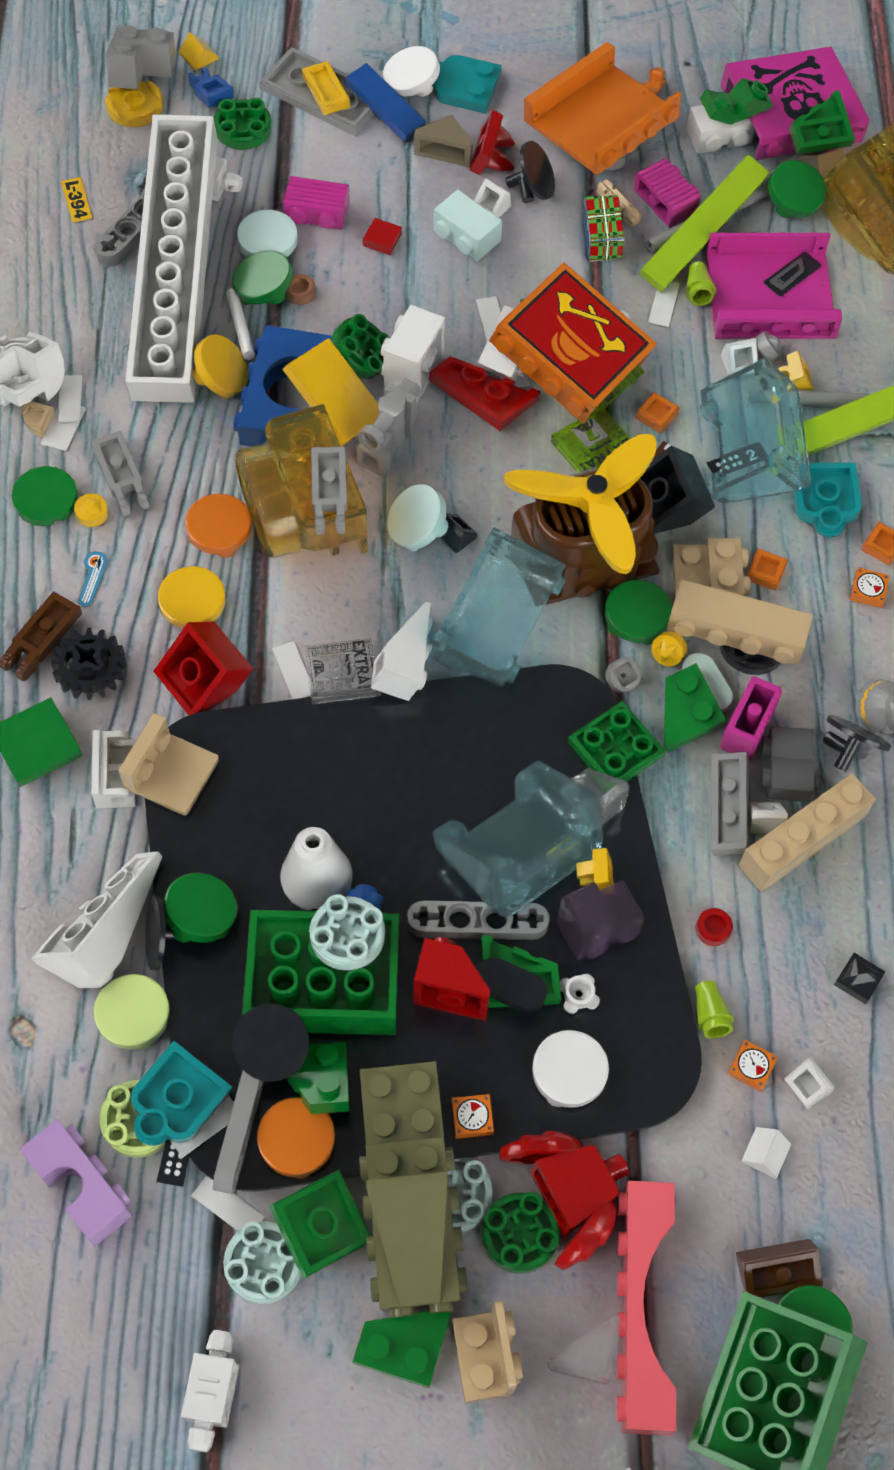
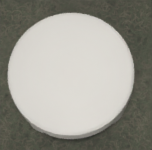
M413 46L405 48L388 60L383 70V79L401 97L413 95L424 97L433 90L432 84L439 75L440 64L436 54L427 47Z
M565 1030L550 1035L539 1045L534 1056L532 1073L538 1090L552 1106L573 1108L584 1106L601 1094L608 1078L609 1064L605 1051L594 1038L583 1032Z

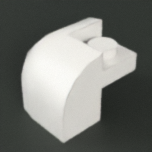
M28 332L27 337H18L8 340L6 335L0 337V405L5 407L13 403L20 407L31 402L36 396L49 401L58 392L63 382L65 368L63 356L57 342L33 332Z

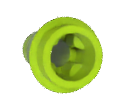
M697 261L688 268L686 297L695 306H705L713 300L716 294V287L707 271L705 263Z
M708 980L697 984L695 991L697 994L698 1029L703 1031L704 1036L709 1039L728 1035L733 1030L732 1023L734 1022V1017L721 996L716 982Z

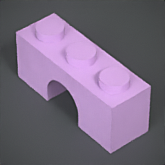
M57 1119L22 1146L20 1151L48 1187L60 1178L69 1175L82 1179L83 1188L80 1196L65 1210L95 1247L132 1217L126 1208L131 1200L118 1183L111 1188L105 1181L103 1176L108 1171L95 1154L89 1158L84 1154L80 1147L85 1141L71 1124L65 1129Z

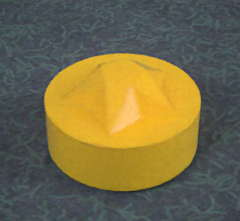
M85 494L74 505L78 522L86 527L99 526L108 517L107 503L98 494Z
M666 631L653 641L651 650L653 657L658 663L663 666L672 667L685 658L687 644L681 635L673 631Z

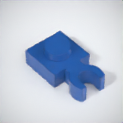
M202 67L201 76H195L191 72L188 73L189 83L194 89L195 95L209 108L218 106L219 102L223 99L234 98L233 87L218 74L210 77L209 69Z

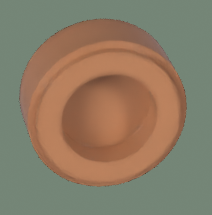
M304 274L293 275V281L285 292L287 300L296 305L310 303L316 294L313 279Z

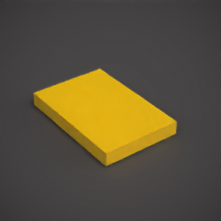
M329 338L288 363L282 369L340 447L357 437L365 425H373L378 417L379 404Z

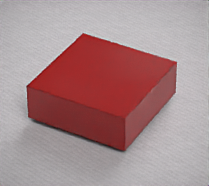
M374 218L363 237V246L391 255L402 235V227Z

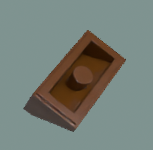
M810 1239L736 1252L744 1291L762 1298L788 1293L801 1286H823L819 1248Z

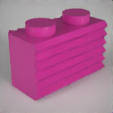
M667 158L636 173L634 190L669 228H672L673 225L676 226L683 220L685 221L698 208L700 194L697 187L693 184L690 185L685 177H682L680 169L675 165L672 166Z
M290 176L283 200L284 214L288 215L295 224L309 223L310 225H320L327 229L338 228L341 230L344 226L350 203L349 185Z
M752 676L725 729L719 747L728 753L746 752L749 760H752L776 710L783 692L782 689L756 676Z

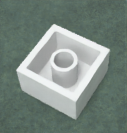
M411 304L405 315L398 317L392 337H387L381 348V356H384V363L381 369V375L384 376V388L388 383L398 386L403 378H407L420 386V393L416 398V402L420 400L430 382V371L438 366L444 357L445 317Z

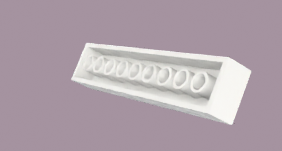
M154 114L152 116L125 381L131 401L194 403L196 381L193 377V370L196 367L194 363L195 345L200 342L217 150V134L213 116Z

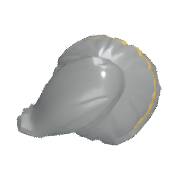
M879 679L868 682L860 690V697L855 708L856 715L872 733L878 731L894 734V683L889 680Z

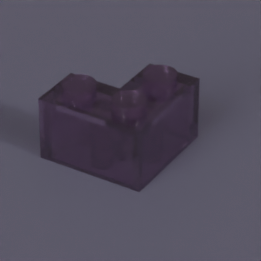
M623 880L601 891L596 883L593 882L562 897L556 924L577 960L585 956L592 959L603 954L608 949V945L618 940L621 943H626L638 936L645 916Z

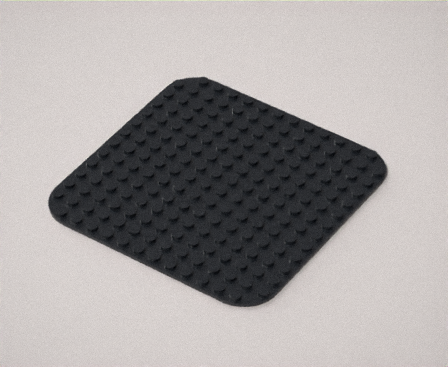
M560 664L538 665L426 681L422 690H417L409 701L371 688L204 711L179 719L168 727L171 735L217 754L219 761L187 815L177 813L145 798L150 852L158 851L162 855L153 879L155 896H160L163 901L169 886L177 878L190 873H204L217 877L227 884L235 895L238 907L236 919L228 935L222 939L206 943L165 941L162 969L165 993L170 1008L168 1018L170 1044L173 1041L178 1043L231 1085L233 1091L229 1097L233 1102L235 1101L243 1071L234 1056L232 1039L235 1027L243 1016L250 911H311L304 910L293 904L284 893L281 884V868L297 835L309 827H318L325 830L350 861L353 873L351 889H355L356 885L360 884L375 887L377 893L383 897L381 912L399 914L396 1035L309 1033L310 1044L346 1042L349 1111L328 1113L335 1131V1144L330 1158L319 1170L304 1179L281 1175L265 1163L257 1143V1132L262 1117L276 1103L288 1098H302V1096L294 1091L288 1082V1077L279 1081H264L235 1190L261 1192L312 1184L339 1169L343 1178L361 1176L359 1157L366 1156V1136L360 1069L436 1061L445 1147L453 1146L454 1159L500 1153L501 1147L517 1141L523 1135H541L546 1131L563 1132L583 1140L644 1130L670 1120L690 1100L699 1081L702 1053L638 777L636 775L610 793L568 743L570 735L618 704L614 694L601 680L584 670ZM607 848L613 867L614 895L600 896L596 886H581L580 879H577L576 863L593 860L592 849ZM419 901L520 902L542 905L548 911L550 918L548 929L544 936L535 940L493 939V941L512 949L514 946L528 951L535 958L542 957L557 963L559 982L564 978L571 979L574 976L583 974L591 975L595 981V995L600 999L598 1007L593 1010L589 1008L578 1009L576 1013L570 1014L564 1009L565 998L564 994L560 992V1004L543 1005L537 1011L530 1013L521 1012L512 1007L488 1008L486 1021L413 1004L414 978L425 938L415 936L408 929V910ZM423 912L420 913V917L417 920H419L420 926H427L428 920H439V927H444L445 912H439V919H428L427 913ZM456 912L449 919L450 923L456 928H464L470 923L469 916L463 912ZM491 913L486 918V923L494 929H500L507 923L504 915L500 913ZM512 913L513 922L511 928L517 929V913ZM531 914L526 922H529L530 928H536L537 923L542 921H537L536 915ZM447 938L454 941L455 945L462 946L477 969L478 965L483 961L481 939ZM581 991L576 992L578 997L583 995ZM574 1030L591 1036L602 1046L608 1059L609 1073L603 1091L596 1099L584 1106L573 1108L552 1106L540 1093L533 1079V1060L539 1045L547 1037L560 1031ZM490 1094L494 1134L455 1139L452 1098ZM228 1125L190 1153V1158L196 1167L211 1180H214Z

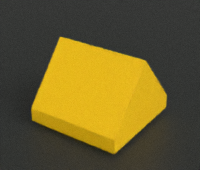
M191 32L188 33L179 50V54L194 71L218 60V55L202 38Z

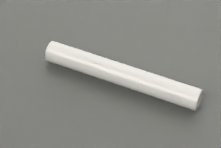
M231 288L226 291V297L242 356L245 360H252L255 357V352L241 301L235 289Z

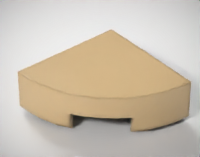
M33 401L22 405L21 410L25 425L34 435L43 438L55 414L54 407Z

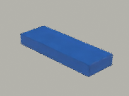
M367 63L346 76L345 84L403 142L413 137L416 129L425 126L426 121Z

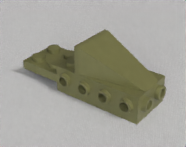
M433 1061L360 1069L366 1156H360L359 1162L361 1180H366L368 1196H363L365 1221L372 1220L373 1236L366 1237L367 1254L369 1261H376L377 1277L370 1278L372 1303L379 1302L380 1310L389 1311L390 1318L414 1315L413 1308L429 1306L430 1313L454 1311L453 1303H461L460 1293L468 1292L466 1268H458L456 1252L464 1251L461 1226H453L452 1211L459 1210L457 1186L449 1187L448 1171L455 1170L453 1146L445 1147L437 1063Z

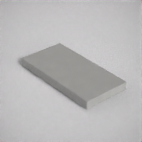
M293 47L283 55L259 82L260 90L354 136L360 132L375 114L345 84L346 76L349 74L332 67L350 99V108L324 116L302 77V68L322 63V61Z

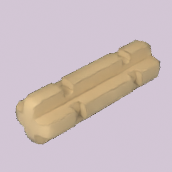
M605 179L597 185V193L600 196H619L621 217L624 216L622 220L629 227L640 223L642 216L640 211L635 206L631 207L633 204L618 188L615 189L616 186L610 179Z

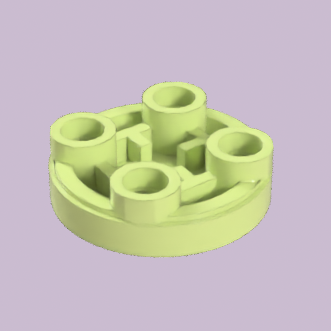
M140 974L123 975L109 982L99 993L94 1006L95 1023L104 1039L116 1047L122 1049H148L162 1035L168 1025L169 1001L164 989L152 978Z
M139 1080L115 1085L109 1090L100 1111L99 1121L101 1132L110 1147L119 1154L132 1158L153 1155L165 1146V1142L158 1146L145 1145L135 1135L134 1121L138 1114L132 1105L131 1093Z

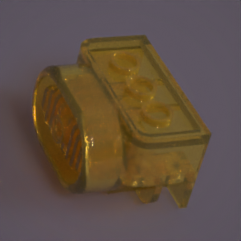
M893 123L848 152L825 177V185L829 192L826 208L831 224L838 234L863 256L878 262L883 270L889 274H894Z
M324 404L271 419L265 427V443L240 449L236 452L235 464L242 493L262 547L268 557L278 558L304 549L318 551L326 548L334 556L339 554L340 544L353 540L357 541L361 554L368 552L367 509L347 460L345 534L337 533L335 526L337 511L323 512V518L325 519L324 535H316L315 512H313L311 447H341Z

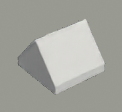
M485 178L474 201L499 218L511 207L510 193L488 178Z
M756 338L725 344L720 356L729 375L759 369Z
M749 802V833H769L788 818V812L780 802Z
M811 1057L807 1058L784 1078L807 1109L824 1099L834 1090L833 1084Z
M756 1127L741 1162L776 1179L791 1143L779 1130Z

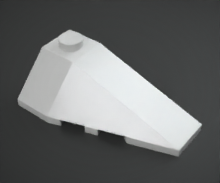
M158 851L136 854L105 883L104 887L107 891L92 901L87 900L81 905L79 909L83 914L68 928L62 923L31 959L37 965L78 988H101L112 979L113 971L123 959L162 855Z

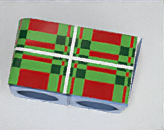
M619 196L585 197L583 219L589 262L622 259L624 239L619 238H624Z

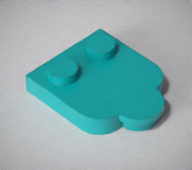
M452 55L446 58L444 62H439L440 72L436 81L432 84L433 88H435L436 99L443 104L486 114L502 73V65L462 55Z
M856 462L792 463L790 475L796 515L803 522L813 524L814 529L822 536L836 537L840 535L846 523H851L858 517L862 507Z
M173 1041L132 1090L131 1102L138 1114L134 1121L135 1135L140 1142L148 1146H158L168 1139L177 1143L187 1142L196 1136L230 1095L233 1088L187 1050Z

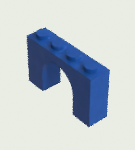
M265 325L263 336L257 337L256 361H251L249 365L248 387L244 386L242 389L241 405L243 407L241 412H236L234 418V431H238L240 445L311 456V447H317L321 432L318 416L314 411L279 405L268 397L267 392L275 382L287 377L282 369L288 363L329 338L332 341L331 335Z

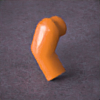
M661 67L652 68L649 71L650 78L647 82L640 83L655 95H658L666 84L665 70Z

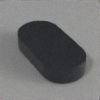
M499 958L485 959L477 967V971L490 989L489 998L526 1013L537 1011L543 1006L546 1000L547 987L540 976Z

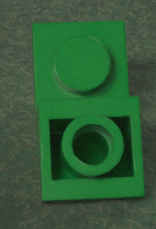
M741 78L728 95L724 92L706 89L699 97L710 119L730 125L767 111L773 106L767 94V87L758 80L751 81L745 78Z

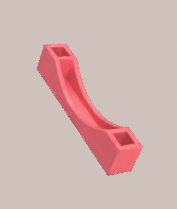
M627 1181L624 1192H619L620 1194L617 1197V1216H623V1232H617L616 1252L617 1256H623V1272L617 1271L616 1294L617 1296H623V1312H617L616 1337L623 1338V1354L616 1355V1379L623 1380V1396H616L615 1418L616 1422H622V1433L671 1436L676 1432V1387L663 1371L652 1349L645 1325L643 1301L645 1280L652 1256L661 1240L675 1223V1183Z

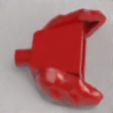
M546 1131L541 1135H523L517 1141H513L500 1148L499 1158L501 1161L519 1165H533L529 1172L544 1201L553 1213L563 1238L579 1229L554 1263L555 1266L561 1270H566L578 1262L587 1261L598 1247L605 1245L614 1229L617 1218V1208L614 1201L620 1193L615 1181L629 1175L628 1165L622 1155L617 1154L603 1161L594 1145L584 1147L582 1142L574 1136L557 1131Z

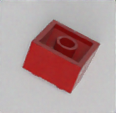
M215 621L188 622L153 672L188 715L209 711L235 694L254 668Z
M435 937L433 940L425 938L414 978L413 1004L486 1021L490 989L462 946L455 945L454 941L443 937Z

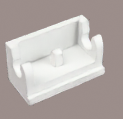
M93 730L91 794L97 809L135 807L136 794L123 787L118 771L135 744L134 739H129V732Z

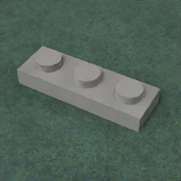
M746 752L712 754L711 851L714 856L744 854L745 849L749 847V757Z

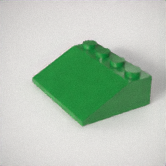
M250 911L242 1015L256 1006L274 1003L287 1006L295 1011L304 1021L308 1033L396 1035L399 914L382 913L385 926L384 945L378 956L371 963L354 970H340L323 963L312 949L309 930L311 920L316 911Z
M742 1291L688 1449L734 1470H826L868 1342L851 1333Z

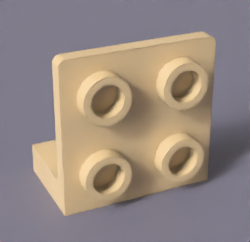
M153 713L118 771L123 787L128 789V791L177 813L187 815L216 767L219 758L217 754L171 735L166 718Z
M503 1301L494 1302L492 1312L453 1318L452 1326L465 1404L512 1396L517 1384H520V1379L523 1378L519 1353H511L510 1342H513V1336H515L512 1311H504Z

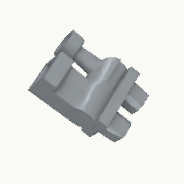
M403 378L398 386L388 383L384 388V397L380 396L378 417L373 425H365L358 433L360 443L357 445V464L385 477L391 468V453L393 450L400 448L404 444L406 436L411 438L415 433L416 416L419 413V405L416 403V398L420 393V386L417 383Z

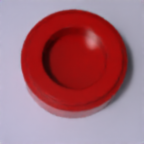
M710 908L703 911L698 917L695 931L697 937L704 944L720 946L730 938L733 931V922L725 911L718 908Z

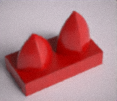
M495 110L491 112L480 129L469 170L478 175L481 174L485 167L499 171L515 169L508 157L496 148L515 146V142L509 132L501 126L503 114Z

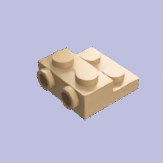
M708 538L706 545L673 544L674 601L681 579L749 596L750 576H743V568H747L748 549L741 548V538Z

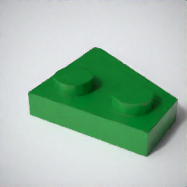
M839 90L833 92L822 104L818 103L811 108L808 114L802 115L793 121L789 128L797 154L850 147L855 141Z
M697 663L665 678L664 747L667 753L727 725V721Z

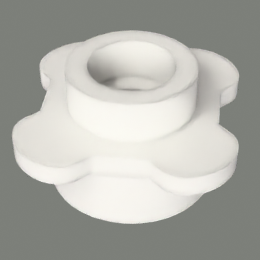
M583 974L574 976L571 979L564 978L560 981V992L564 994V1009L566 1012L574 1014L578 1009L589 1008L593 1010L598 1007L600 999L595 995V981L591 975ZM581 991L583 995L578 997L576 992Z

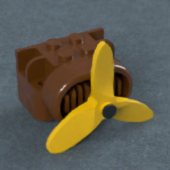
M639 434L629 439L608 455L598 470L580 475L567 476L540 470H513L504 474L503 482L507 487L518 493L536 498L535 502L520 507L514 513L510 540L511 547L536 608L573 597H587L595 591L606 588L614 589L626 581L639 580L659 574L660 570L655 560L659 545L653 532L655 524L652 516L653 501L648 487L640 479L651 464L656 453L657 441L654 435Z

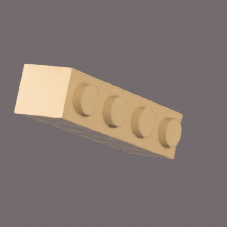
M681 579L667 629L675 631L681 636H693L708 640L714 645H726L741 649L747 654H759L774 658L780 663L798 665L805 649L813 614Z
M851 773L745 849L738 866L760 892H763L865 818L876 798Z

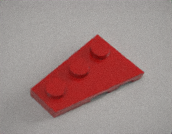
M449 356L432 369L429 374V381L499 431L503 430L535 404L541 394L540 390L532 387L527 391L514 386L515 381L504 377L502 380L486 375L485 369Z

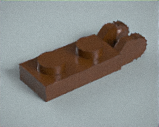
M53 591L12 639V644L0 659V668L4 671L11 670L19 661L22 652H24L27 656L16 670L15 677L21 681L28 680L36 671L38 663H42L82 615L81 607Z

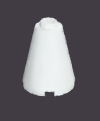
M309 827L297 835L282 865L280 878L283 891L289 900L304 910L312 911V909H319L332 895L340 894L346 897L347 891L351 889L353 873L349 859L331 836L321 828Z

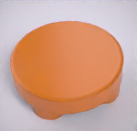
M211 494L200 498L189 508L185 518L189 542L205 553L219 555L222 558L233 556L236 550L248 540L252 529L251 516L247 506L238 498L228 494Z
M288 1098L276 1103L264 1114L258 1127L257 1143L263 1160L272 1170L284 1176L304 1179L319 1170L330 1158L335 1144V1131L328 1113L310 1114L303 1104L302 1098Z

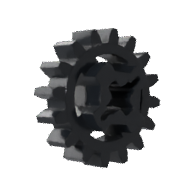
M87 628L86 634L82 636L77 630L73 631L74 639L71 641L63 637L61 640L64 647H55L53 651L56 658L51 660L53 676L56 683L60 682L62 691L65 693L71 689L73 698L76 699L81 693H85L87 700H91L95 692H98L102 698L105 697L104 689L107 687L115 691L117 689L115 679L124 680L123 669L127 668L124 648L122 645H118L117 638L113 635L107 639L103 629L97 635H93L91 628ZM111 657V664L109 669H107L106 666L110 663L109 658Z

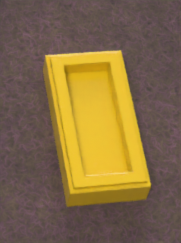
M329 61L302 68V77L324 116L350 108V99Z

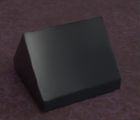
M446 513L448 530L440 538L455 553H458L474 541L478 535L458 514Z

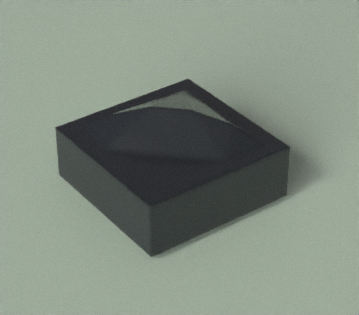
M853 953L834 985L862 1003L867 1004L886 971L858 954Z

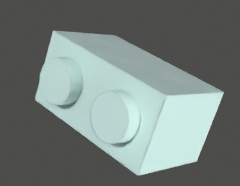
M457 189L433 210V231L440 238L446 239L456 246L460 252L469 255L478 262L501 242L502 220Z

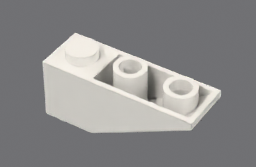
M425 602L374 660L372 689L409 701L417 690H422L428 674L424 670V665L430 651V644H427V635L431 630L433 619L429 617V602Z

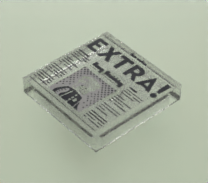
M371 638L304 646L312 704L380 696V691L371 688L375 660Z

